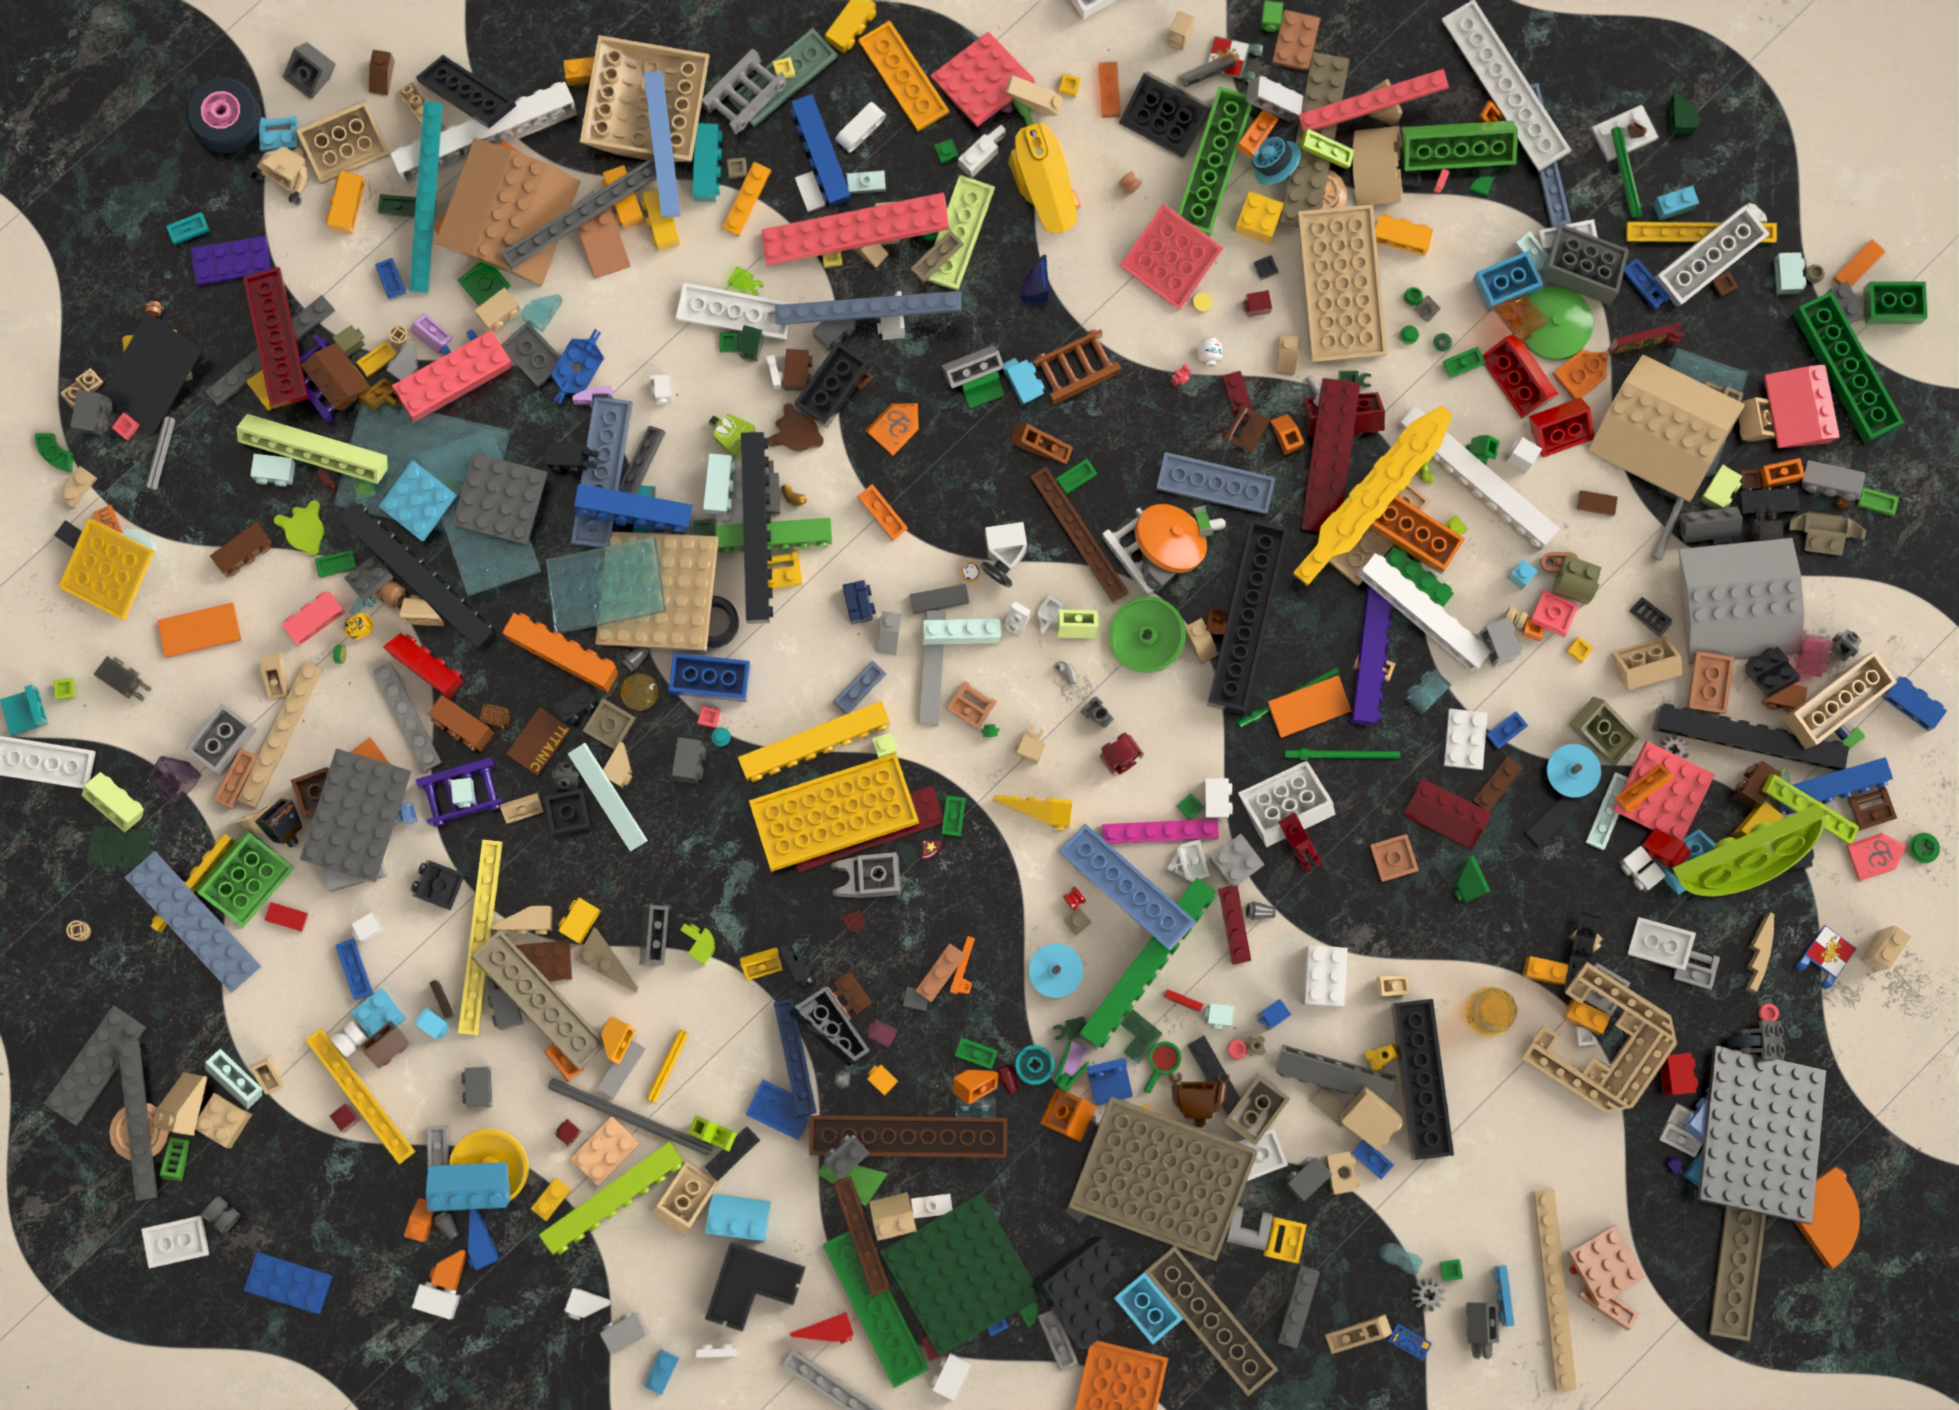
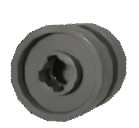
M218 1196L208 1205L202 1216L209 1223L214 1222V1227L224 1234L236 1223L240 1214L233 1207L228 1208V1203Z

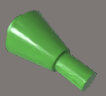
M1014 98L1011 102L1021 116L1024 117L1026 125H1033L1030 108Z

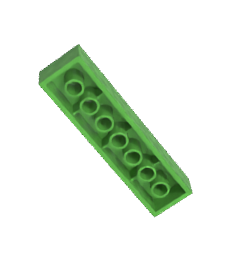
M1221 86L1218 88L1178 212L1179 215L1209 237L1211 236L1238 152L1236 146L1242 139L1252 108V104L1246 102L1247 94Z

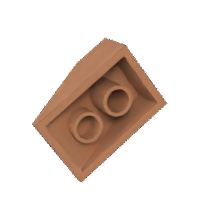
M611 209L578 228L595 279L631 267Z

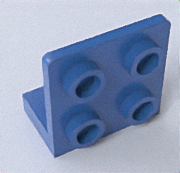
M1125 1058L1087 1067L1086 1070L1096 1106L1107 1103L1110 1096L1120 1100L1133 1097Z

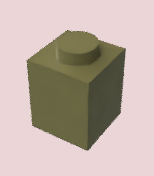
M352 325L333 337L347 356L365 346L362 341L365 338L359 328L355 330Z

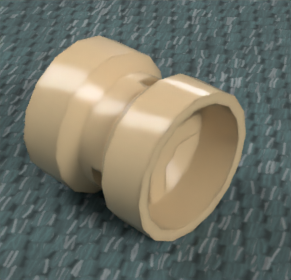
M396 325L390 329L389 338L395 347L401 348L403 344H407L409 340L411 341V337L405 327Z
M1509 606L1504 618L1508 617L1509 622L1513 621L1515 629L1521 630L1528 613L1524 611L1519 612L1515 607Z
M74 920L68 924L66 932L71 939L85 941L89 938L91 929L87 923Z

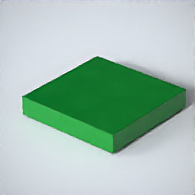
M482 262L458 279V282L478 306H481L504 287L506 290L511 287L497 268Z

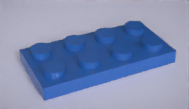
M257 1252L244 1291L321 1314L333 1275Z

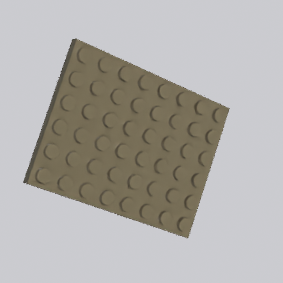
M1110 1096L1068 1207L1216 1261L1258 1150Z

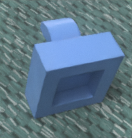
M407 802L401 804V811H399L396 821H404L406 824L417 823L414 805Z

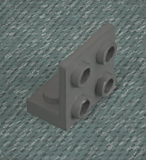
M849 1135L845 1136L839 1142L841 1146L837 1150L832 1148L824 1155L826 1157L824 1163L828 1165L840 1180L870 1154L854 1135L851 1137Z

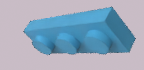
M1507 1265L1496 1266L1493 1276L1495 1283L1498 1282L1499 1289L1496 1291L1497 1302H1500L1501 1310L1498 1312L1499 1320L1503 1322V1326H1515Z

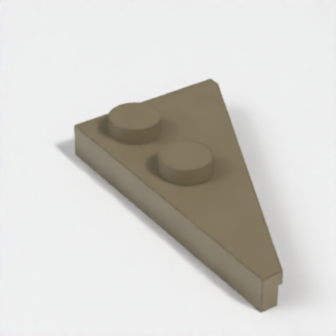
M594 927L576 961L637 992V985L598 929Z

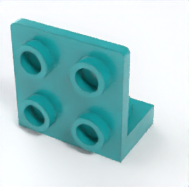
M32 684L24 687L25 692L0 700L8 730L12 736L48 725L39 690Z

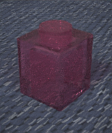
M876 1020L875 1023L871 1022L866 1033L869 1034V1039L890 1048L898 1030Z

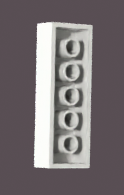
M1745 205L1654 278L1668 293L1673 304L1676 307L1680 306L1767 237L1769 233L1750 208Z

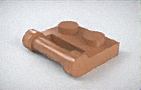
M964 681L946 710L979 730L997 701L984 696L969 686L968 682ZM966 692L987 707L983 710L962 695Z

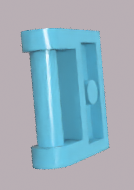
M296 115L290 116V118H261L259 126L261 152H270L281 147H286L289 150L299 147L298 133L296 131L298 120ZM291 125V130L266 131V127Z

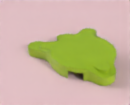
M311 501L306 508L295 507L292 510V518L283 515H277L274 518L275 524L285 530L288 542L294 548L307 552L310 556H316L319 553V546L324 535L323 523L319 519L320 504L318 501Z

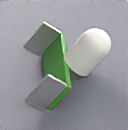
M1206 505L1193 508V514H1195L1200 528V536L1213 535V531L1225 528L1226 522L1223 519H1208Z

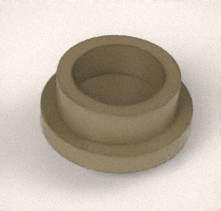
M1813 264L1806 269L1805 275L1808 281L1818 283L1824 278L1825 272L1820 265Z

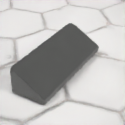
M1228 54L1180 74L1184 87L1235 67L1236 59L1232 54Z

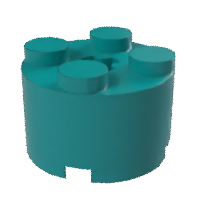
M1031 1045L1024 1048L1018 1054L1015 1061L1017 1076L1028 1085L1045 1083L1052 1076L1055 1068L1052 1054L1046 1048L1039 1045ZM1033 1060H1036V1063H1040L1037 1071L1029 1067Z

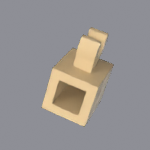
M1031 725L1029 727L1030 737L1024 735L1022 739L1018 738L1014 749L1018 750L1017 756L1038 764L1045 747V743L1039 741L1043 734V729L1041 728L1038 734H1034L1032 731L1034 725Z

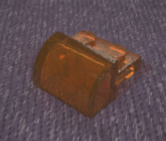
M1527 294L1513 302L1509 299L1494 308L1497 316L1519 341L1531 338L1532 332L1548 324L1547 318Z

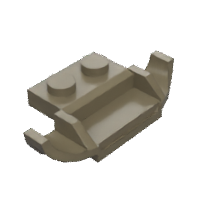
M1810 511L1793 517L1789 530H1803L1806 532L1804 551L1841 556L1843 555L1846 537L1865 539L1866 530L1846 516Z

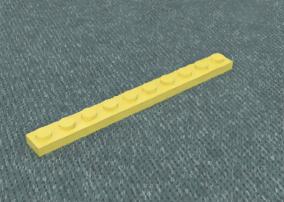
M482 840L458 1029L459 1034L479 1036L486 973L474 962L471 955L491 938V926L493 924L503 842Z

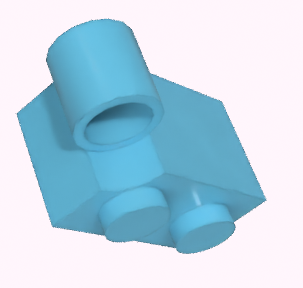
M1013 358L1003 363V371L1009 379L1021 405L1044 394V385L1040 379L1037 380L1034 374L1036 370L1032 362L1029 363L1028 360L1018 363L1016 358Z

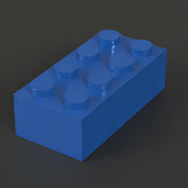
M673 653L669 693L671 695L747 702L751 663L747 660Z

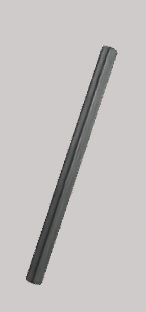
M552 1078L548 1084V1089L706 1156L711 1152V1144Z

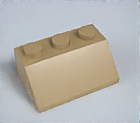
M1667 636L1612 652L1621 681L1628 690L1682 675L1681 655Z

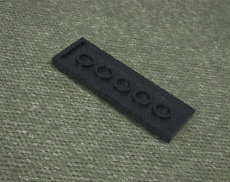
M445 55L439 57L416 76L418 83L488 129L516 107L513 99Z

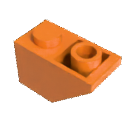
M1288 414L1270 420L1284 456L1302 449L1304 441L1297 425Z

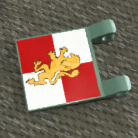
M1215 36L1207 63L1232 54L1236 59V66L1218 74L1249 82L1255 78V73L1244 71L1248 53L1261 56L1263 46Z

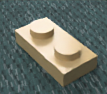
M80 466L57 497L72 508H75L97 478Z
M537 793L500 805L506 824L544 812Z

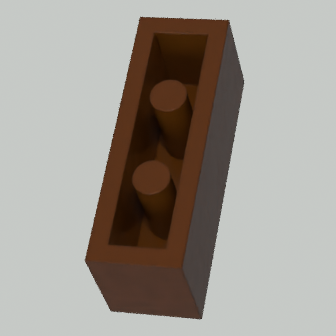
M256 522L212 553L210 557L226 577L236 575L242 566L254 562L256 556L268 552L274 543Z

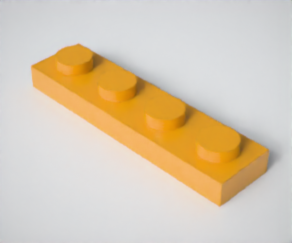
M753 162L723 224V230L740 237L771 173V169Z

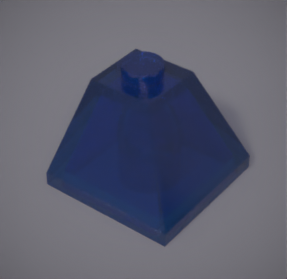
M1046 255L1041 256L1025 278L1024 286H1021V297H1025V303L1048 302L1049 283Z

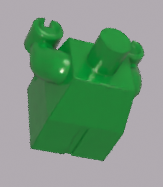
M1490 435L1474 437L1471 439V444L1466 445V449L1485 465H1487L1488 459H1496L1499 441Z

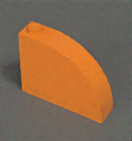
M1830 1167L1816 1177L1812 1224L1795 1222L1822 1262L1830 1269L1835 1268L1850 1253L1856 1242L1860 1224L1859 1207L1856 1197L1845 1180L1847 1178L1845 1173L1837 1167Z

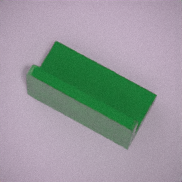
M997 371L962 384V391L970 409L1004 397Z

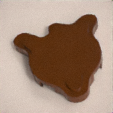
M786 403L783 407L784 416L775 422L780 432L768 438L769 446L776 447L782 445L796 452L821 447L824 439L820 435L815 421L807 415L798 413L791 403Z

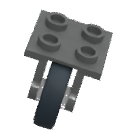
M1761 1020L1759 1021V1029L1739 1030V1036L1727 1037V1045L1730 1048H1740L1742 1053H1761L1762 1060H1784L1785 1047L1782 1038L1784 1030L1781 1021ZM1751 1033H1762V1035H1751ZM1763 1046V1048L1752 1049V1047Z

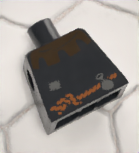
M280 798L255 821L272 842L286 843L290 848L299 843L295 834L302 829V823L292 800Z

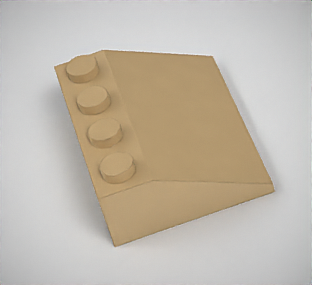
M366 99L296 128L320 183L340 175V171H350L390 154Z

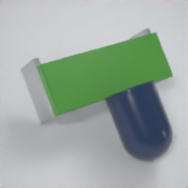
M1844 725L1834 731L1842 740L1841 742L1845 746H1849V750L1862 738H1866L1858 727L1851 733Z

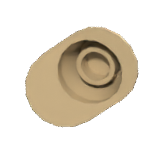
M273 804L258 812L229 822V824L241 822L250 832L262 833L263 831L255 821Z

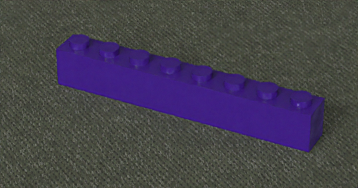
M1368 584L1366 586L1350 723L1374 726L1377 721L1379 722L1381 710H1378V706L1383 699V692L1380 689L1381 684H1384L1385 673L1382 672L1383 666H1386L1387 663L1385 647L1389 645L1387 629L1391 627L1392 618L1389 617V611H1392L1393 605Z

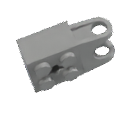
M896 852L861 855L831 864L832 870L845 871L850 875L849 882L845 886L833 890L834 896L869 898L901 895L899 857ZM878 872H882L883 876L880 879H877V877H875L878 875Z

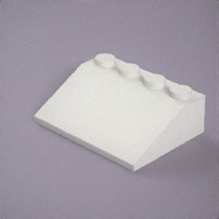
M1304 761L1238 793L1258 835L1266 847L1286 838L1278 822L1294 812L1304 829L1335 815L1333 801L1308 761Z

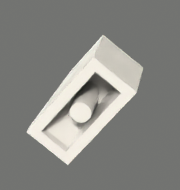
M573 1288L565 1312L569 1313V1317L580 1320V1317H587L611 1305L612 1300Z

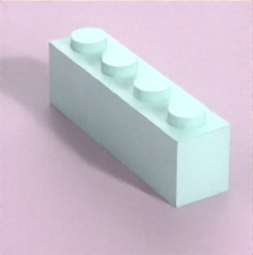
M1000 619L924 620L921 626L922 645L998 643L1001 638Z

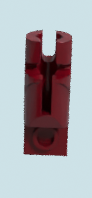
M1294 812L1280 820L1278 823L1304 871H1312L1307 862L1309 860L1305 852H1308L1316 866L1319 867L1321 860L1296 813Z

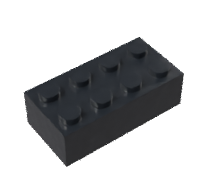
M837 342L795 401L796 408L825 428H828L870 369L869 362Z

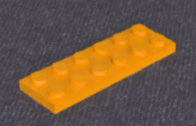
M890 21L858 39L859 44L917 132L949 113L941 97Z

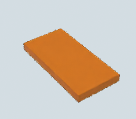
M233 602L157 620L166 658L242 640Z
M1339 675L1267 701L1280 738L1351 712Z

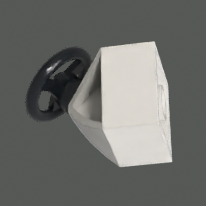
M1023 522L985 528L988 558L995 561L996 564L993 566L990 563L982 562L981 568L996 582L1008 588L1012 587L1013 583L1005 574L1016 566L1026 553L1027 542Z

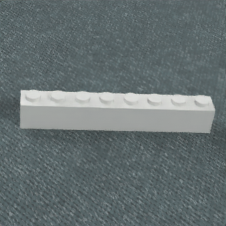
M1376 553L1371 555L1356 573L1357 576L1471 672L1479 669L1491 653V650L1487 648L1488 646L1483 641L1476 639L1469 629L1463 628L1455 617L1449 616L1444 612L1442 606L1431 601L1428 594L1418 590L1411 580L1405 579L1397 568L1391 567L1386 562L1383 556Z

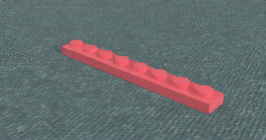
M1444 69L1298 115L1303 132L1306 129L1314 131L1449 89Z

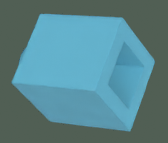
M1523 559L1507 578L1522 590L1538 571Z

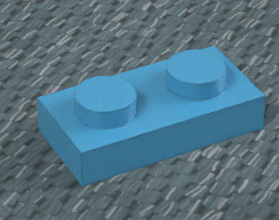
M661 1349L644 1387L662 1395L679 1357Z

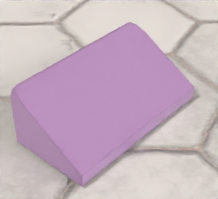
M426 314L414 321L410 329L412 334L437 354L441 352L442 347L446 346L453 339V336Z
M1071 1041L1072 1044L1061 1074L1063 1075L1066 1072L1073 1077L1080 1066L1087 1048Z

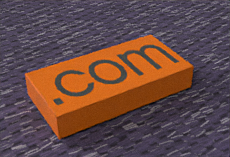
M112 505L93 512L96 521L123 534Z

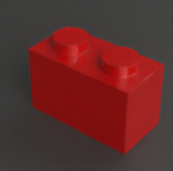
M1657 828L1653 830L1642 845L1653 861L1659 860L1666 868H1674L1683 864L1692 853L1684 842Z

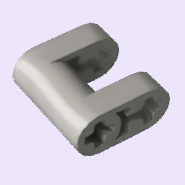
M1237 1206L1227 1232L1226 1242L1265 1251L1272 1222V1213L1262 1212L1257 1231L1240 1227L1244 1208Z

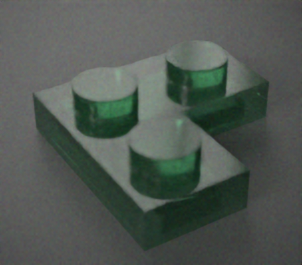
M1133 1009L1120 1024L1135 1036L1124 1050V1053L1139 1064L1163 1033Z

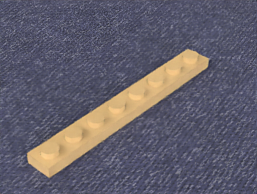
M304 661L237 799L238 801L257 808L323 672L322 668Z

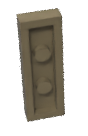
M950 230L910 268V271L925 283L964 246V243Z

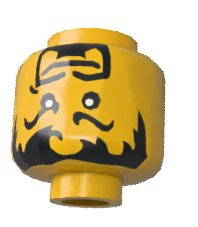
M361 612L345 620L344 633L348 638L351 637L355 641L361 640L372 633L373 621L369 615Z

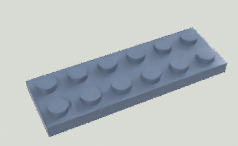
M1165 452L1156 490L1267 515L1275 477Z

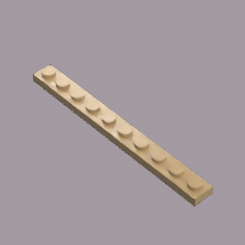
M1555 1190L1534 1191L1555 1390L1577 1389Z

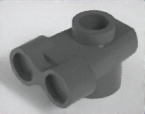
M1095 696L1088 705L1083 707L1081 714L1086 718L1090 717L1105 729L1114 718L1102 706L1103 702Z

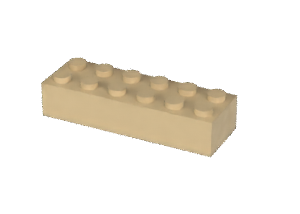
M1874 651L1860 658L1783 717V719L1803 747L1808 749L1824 740L1897 682Z

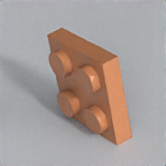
M1407 834L1370 845L1381 882L1419 871Z

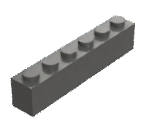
M1283 1044L1276 1064V1073H1279L1282 1077H1294L1303 1083H1316L1321 1088H1334L1340 1093L1348 1092L1356 1097L1366 1087L1388 1104H1390L1396 1085L1395 1075Z

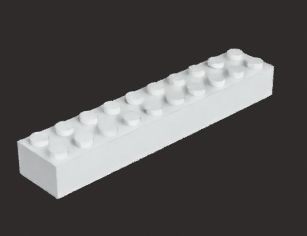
M557 82L551 88L538 90L529 97L518 98L515 102L516 107L490 129L473 118L465 120L463 124L448 127L446 131L441 132L438 172L466 161L474 138L500 145L502 141L510 143L578 115L566 83ZM416 140L407 147H399L390 153L405 185L418 180L421 140Z

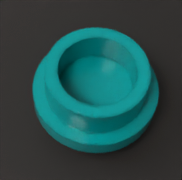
M723 727L716 728L711 736L713 743L719 747L726 746L731 740L730 732Z

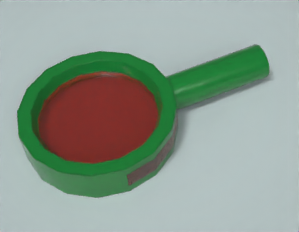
M1163 1041L1155 1044L1150 1049L1148 1061L1154 1071L1143 1089L1145 1092L1151 1093L1160 1074H1170L1180 1066L1182 1060L1181 1052L1176 1045Z

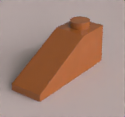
M1029 424L1016 425L1010 443L1026 451L1065 465L1068 463L1073 449L1072 446Z

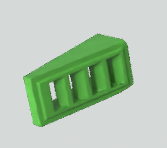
M170 1137L160 1176L163 1179L182 1182L190 1144L189 1140ZM173 1146H183V1149H175ZM172 1153L181 1154V1156L175 1157L172 1156ZM170 1161L179 1163L178 1165H172L170 1164ZM169 1169L176 1170V1173L169 1172Z

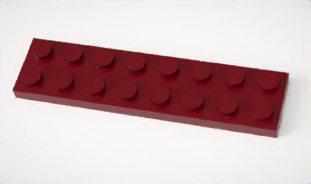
M280 267L244 276L245 290L271 408L274 409L309 399Z
M1322 378L1301 529L1320 532L1322 524L1344 503L1361 383Z
M933 786L910 793L919 824L796 863L798 872L801 873L943 824L944 817Z

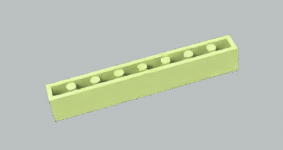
M246 414L236 427L237 439L240 443L378 484L388 470L387 455L250 414Z

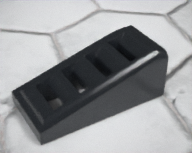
M1643 597L1630 610V613L1659 637L1672 624L1670 617ZM1645 605L1646 608L1640 614L1638 611ZM1651 610L1652 613L1645 618L1644 616ZM1655 616H1658V618L1654 621V623H1652L1651 620H1652ZM1661 621H1663L1664 623L1661 625V627H1657V625Z

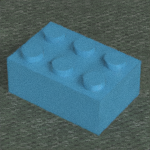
M1528 251L1480 270L1473 277L1488 312L1531 295L1543 286V282Z

